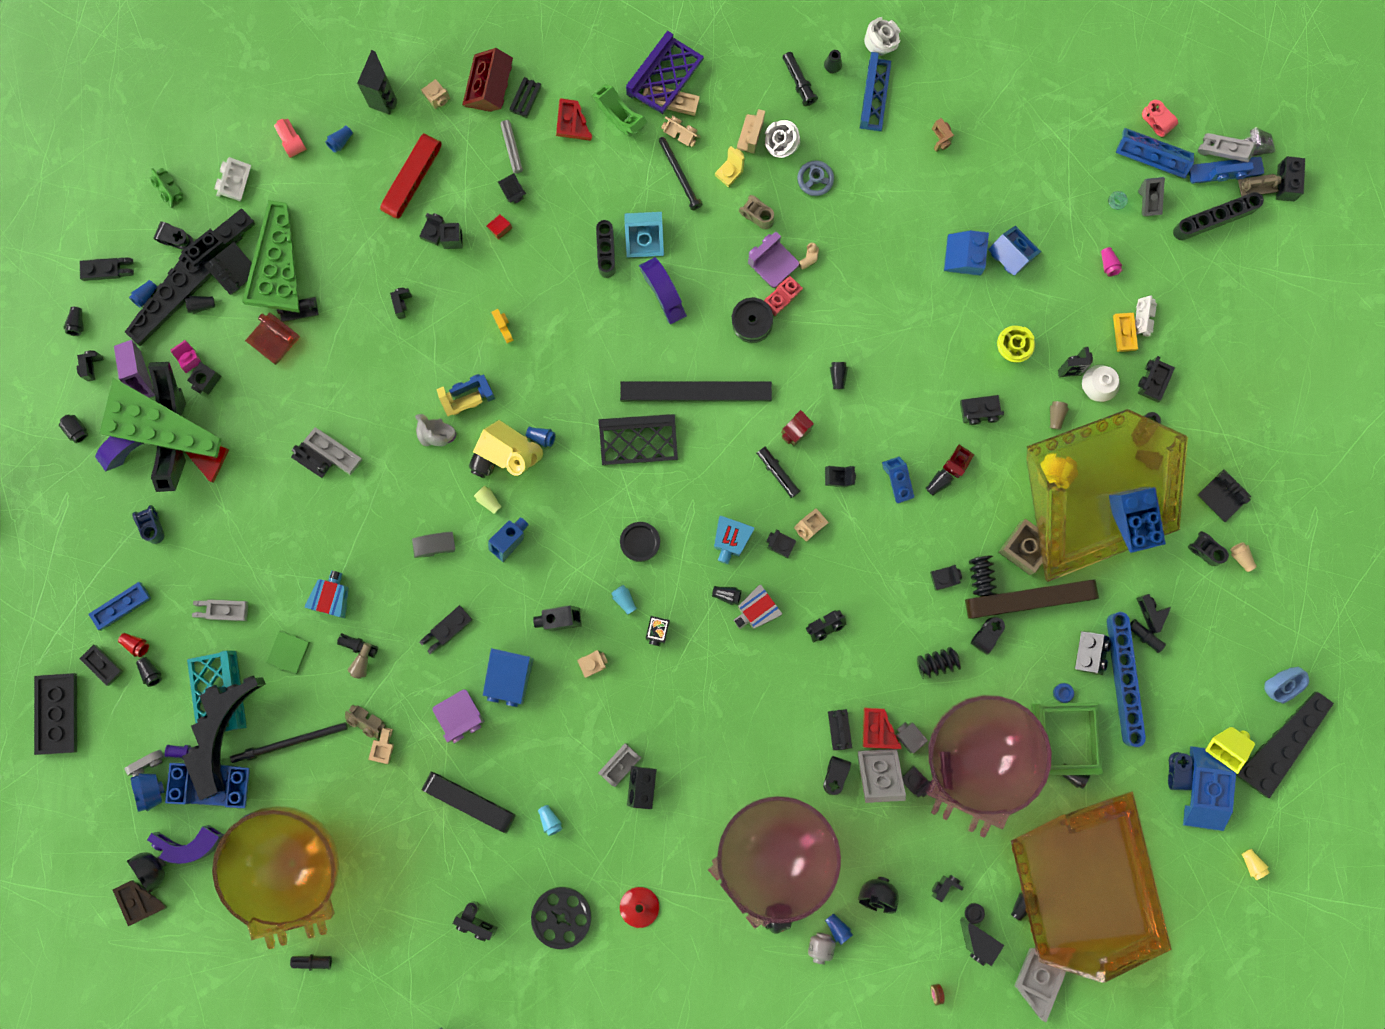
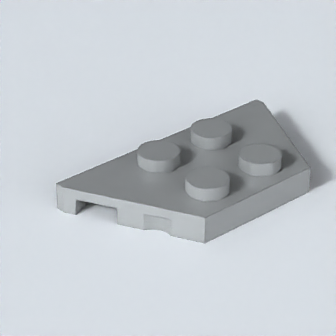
M1029 948L1014 986L1040 1020L1047 1022L1074 954V948Z

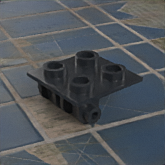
M233 242L204 266L231 295L247 282L252 262Z
M1225 469L1198 494L1224 522L1243 504H1247L1251 500V495Z

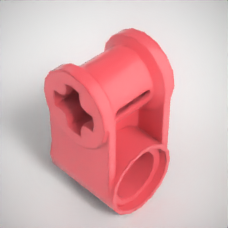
M1152 100L1142 111L1143 119L1160 137H1164L1178 125L1176 116L1160 100Z

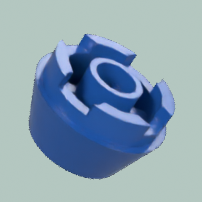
M138 773V776L131 777L130 780L138 812L144 810L148 812L162 803L161 794L165 792L162 781H157L156 774Z

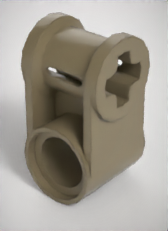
M750 195L746 204L739 208V212L743 217L752 221L760 228L769 229L772 227L774 212L757 197ZM762 216H769L770 219H769V220H762L761 217H762Z

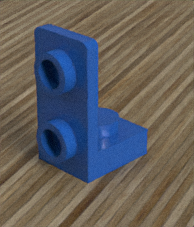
M480 374L474 375L470 378V381L465 383H456L449 390L450 394L456 397L478 387L482 398L486 397L488 402L495 399L484 374L481 376Z
M901 457L882 462L883 469L890 477L896 503L914 498L907 464Z

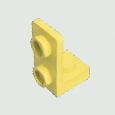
M730 146L727 161L715 172V176L728 188L743 173L744 154L739 149H734Z
M444 386L437 389L438 397L447 417L457 415L465 409L474 408L483 402L479 391L453 400L450 392L446 393Z

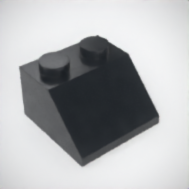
M962 917L960 923L966 949L971 952L970 957L983 966L987 963L992 967L1004 945Z

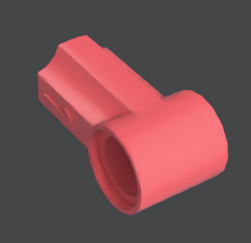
M289 119L278 120L274 126L288 156L292 158L307 150Z

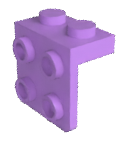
M777 232L772 235L768 234L762 240L763 243L759 247L755 246L749 252L748 264L772 288L777 287L799 266L798 260L780 243L781 236Z
M461 690L433 707V712L445 732L443 736L447 742L453 741L454 744L464 738L463 735L469 731L474 733L482 728L481 724L485 722L467 690Z

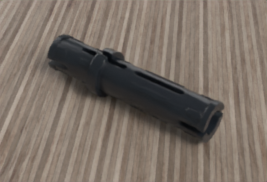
M766 446L756 453L767 466V471L770 470L790 498H793L800 492L779 465L780 461L772 456Z

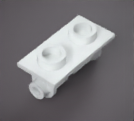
M1152 296L1138 299L1135 318L1136 335L1143 333V336L1150 337L1151 333H1153L1154 320L1149 319V317H1155L1157 303L1155 299H1152Z

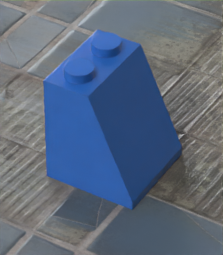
M491 648L483 696H487V701L498 703L499 699L507 701L506 705L517 707L518 704H523L534 659Z

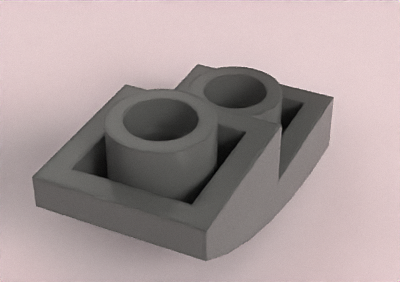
M453 532L412 538L414 558L430 557L438 553L455 551Z

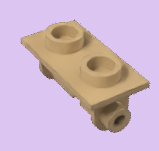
M673 115L671 118L665 117L668 122L663 123L661 127L664 130L663 132L673 138H676L679 132L678 141L688 147H693L696 143V140H694L695 136L700 138V135L696 134L698 130L690 125L686 128L681 125L682 121Z

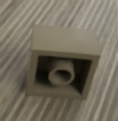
M1024 519L1017 525L998 553L1031 575L1037 571L1057 541Z

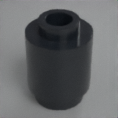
M68 414L60 419L59 427L70 441L79 443L88 436L87 429L76 415L70 416Z

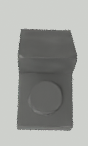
M1164 177L1145 179L1139 188L1138 193L1143 196V216L1161 215L1163 213Z

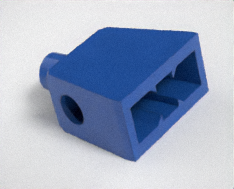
M521 517L515 523L509 520L488 540L489 551L504 562L523 541V531L529 524Z

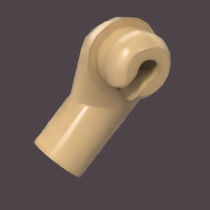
M815 243L807 245L806 258L799 261V266L802 270L818 260L819 248Z

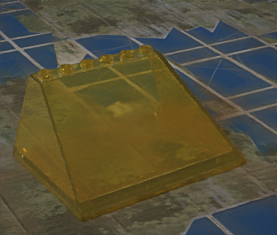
M1126 409L1027 446V467L1045 580L1047 582L1128 550L1112 515L1109 495L1141 487H1155L1164 536L1180 530L1188 437Z

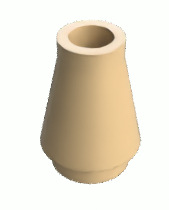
M1241 542L1230 549L1232 552L1231 556L1246 572L1252 571L1257 567L1249 545Z

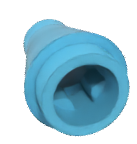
M624 585L611 592L612 599L627 615L637 609L629 589Z
M548 805L538 810L544 833L552 836L563 829L561 826L562 822Z

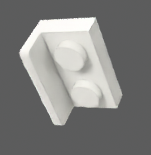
M230 157L226 162L223 161L220 172L223 174L221 179H217L214 188L218 190L216 196L220 197L223 195L241 201L251 165Z

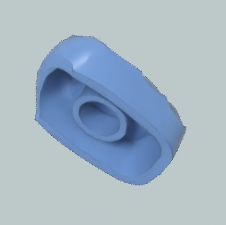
M1298 666L1291 667L1267 680L1264 690L1271 699L1285 703L1293 699L1308 686L1309 676L1302 668Z

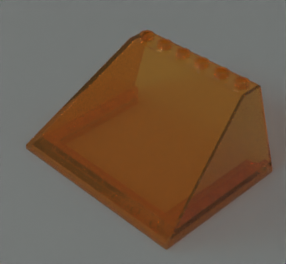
M1133 791L1063 814L1011 840L1035 950L1040 963L1106 983L1171 950Z

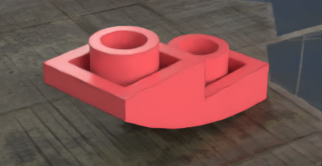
M789 276L764 301L771 308L772 314L776 316L803 288Z

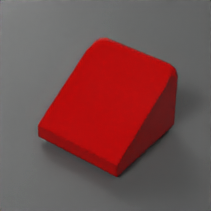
M501 214L486 225L498 240L512 229L510 222Z

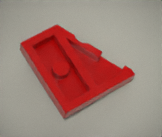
M560 98L556 136L591 141L592 134L589 132L586 119L581 113L579 102Z
M220 446L217 458L190 452L185 453L208 481L214 483L229 449Z
M864 708L863 747L901 749V744L896 738L895 731L888 720L885 709Z

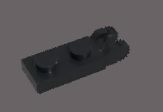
M122 257L80 261V279L82 281L132 276L134 275L132 269H120V266L132 265L133 259Z
M459 605L431 629L430 633L421 639L419 643L421 645L427 644L435 636L438 642L427 651L429 654H432L442 645L444 646L473 619Z

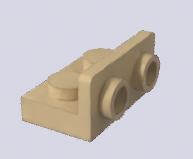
M758 109L757 115H746L737 149L755 153L764 123V110Z

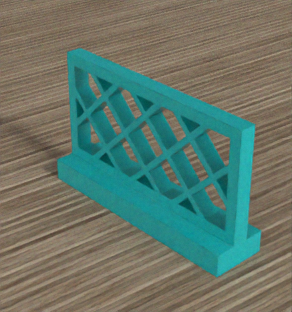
M222 651L216 654L187 659L195 723H198L197 719L201 715L202 717L207 715L206 711L203 712L200 709L202 701L198 695L206 692L205 689L202 693L198 691L197 684L200 680L207 684L206 688L213 686L218 676L223 679L224 685L222 687L227 688L234 684L241 685L236 651ZM220 657L221 666L216 670L211 664L215 658ZM194 662H201L205 665L200 674L195 671ZM208 668L215 673L210 682L203 677ZM243 702L232 715L229 727H226L225 732L247 728Z

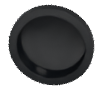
M634 522L628 525L621 533L620 547L623 554L630 560L644 562L653 558L658 552L660 536L652 525L646 522Z

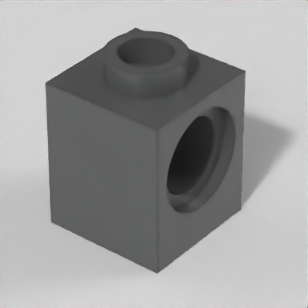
M905 722L897 728L898 733L896 737L909 753H915L928 742L913 722L908 724Z

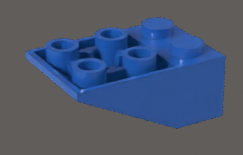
M1141 487L1109 495L1112 515L1130 553L1166 544L1155 487Z

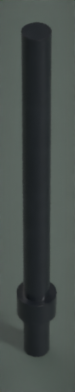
M340 723L259 748L245 749V752L231 755L230 759L232 763L246 759L248 761L253 760L259 755L348 730L347 723Z

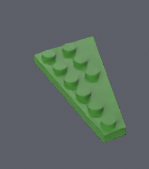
M268 200L242 302L244 305L300 312L289 206L285 202Z
M112 379L99 434L215 458L218 457L221 438L119 380Z

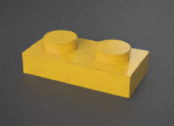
M1134 313L1114 314L1117 352L1138 350Z

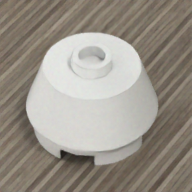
M882 17L869 23L864 38L865 46L870 52L879 53L878 56L896 50L901 41L899 40V27L894 21L890 20L888 22L882 20Z
M780 120L769 125L765 132V146L771 155L783 158L797 151L800 145V135L794 123L788 120Z
M1096 365L1089 368L1083 376L1082 389L1091 400L1098 402L1108 401L1115 397L1119 391V376L1111 367Z

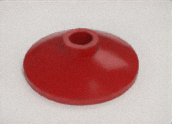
M635 887L628 890L620 902V913L623 920L628 925L636 928H643L652 924L659 913V901L656 895L645 887ZM637 905L643 906L641 912L636 911L635 907Z

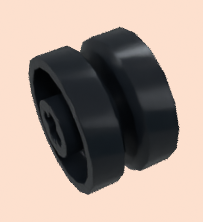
M755 297L745 298L738 302L733 309L731 316L733 330L742 341L758 343L766 339L771 333L773 327L772 310L762 299ZM753 318L756 319L755 322H750V321H749V320H753Z

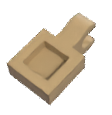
M383 728L380 741L373 740L369 760L384 764L390 763L394 744L389 743L393 729Z

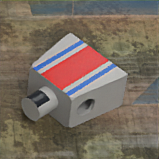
M760 584L738 606L742 614L733 621L739 629H742L748 623L753 629H756L780 617L782 613Z

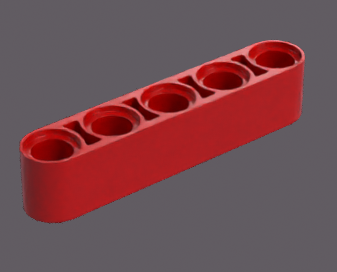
M425 133L420 136L380 206L382 212L396 219L402 216L438 155L442 145L441 141Z

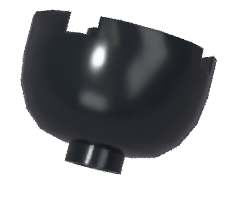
M143 852L127 860V863L149 894L162 884L165 878L163 867L166 864L159 858L160 855L155 857L152 853Z
M878 877V879L867 881L862 886L858 900L866 908L877 911V908L884 909L883 913L893 914L897 911L899 895L897 889L889 883V879Z

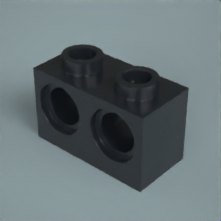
M1287 156L1278 164L1277 176L1281 177V183L1277 185L1276 200L1294 202L1304 194L1305 158Z
M631 766L627 806L652 809L657 769Z

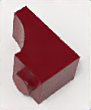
M800 410L782 428L783 440L787 444L791 443L795 446L811 432L814 423Z

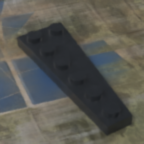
M181 254L175 267L169 270L164 282L158 285L156 288L158 290L152 298L147 300L143 309L139 311L125 330V333L137 345L141 346L185 303V298H190L212 276L204 266L209 261L194 267Z
M1314 692L1296 710L1295 714L1291 715L1285 721L1286 723L1272 735L1268 742L1263 744L1259 751L1246 761L1240 772L1236 773V776L1264 797L1270 798L1334 703L1319 692Z

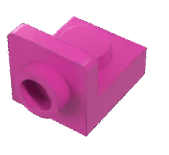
M186 340L170 350L185 373H188L201 362L198 353Z

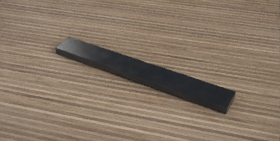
M620 381V401H772V381Z

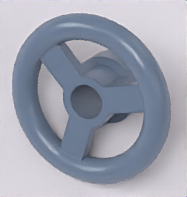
M815 160L805 163L800 168L797 180L800 188L806 194L821 196L832 188L834 174L826 163ZM810 168L809 181L804 184L803 174ZM823 169L827 172L829 178L824 177ZM814 184H826L821 190L809 189Z

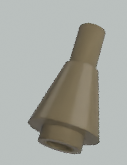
M363 644L361 652L348 668V672L352 677L357 679L366 677L371 644Z

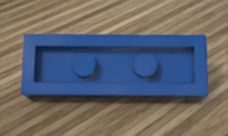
M138 582L89 613V616L96 628L102 631L150 600L151 597L143 584Z

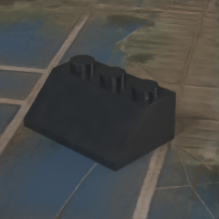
M371 50L357 84L370 108L390 115L391 110L396 107L397 98L376 52Z

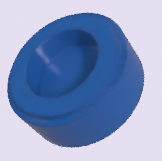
M1061 683L1054 688L1053 695L1058 702L1067 703L1073 699L1074 690L1069 684Z

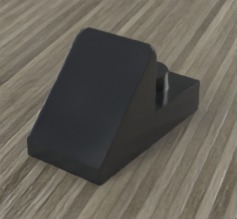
M1150 594L1136 598L1148 628L1153 631V634L1161 632L1171 607L1156 611V602L1153 597H1150Z

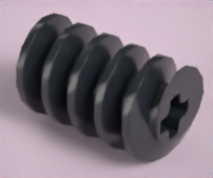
M992 555L975 557L969 561V564L975 565L970 568V572L976 573L971 576L972 580H976V582L972 583V587L978 588L973 591V595L989 596L998 594L992 592L993 589L997 588V585L991 584V582L996 580L995 577H990V574L995 572V570L989 569L990 566L994 565V562L988 561V559L993 557Z
M948 647L947 652L941 649L939 654L937 651H934L932 656L927 653L925 654V659L921 655L917 657V665L922 679H924V674L931 678V672L939 676L940 669L943 674H946L947 667L951 672H954L955 665L958 670H961L959 656L952 647Z

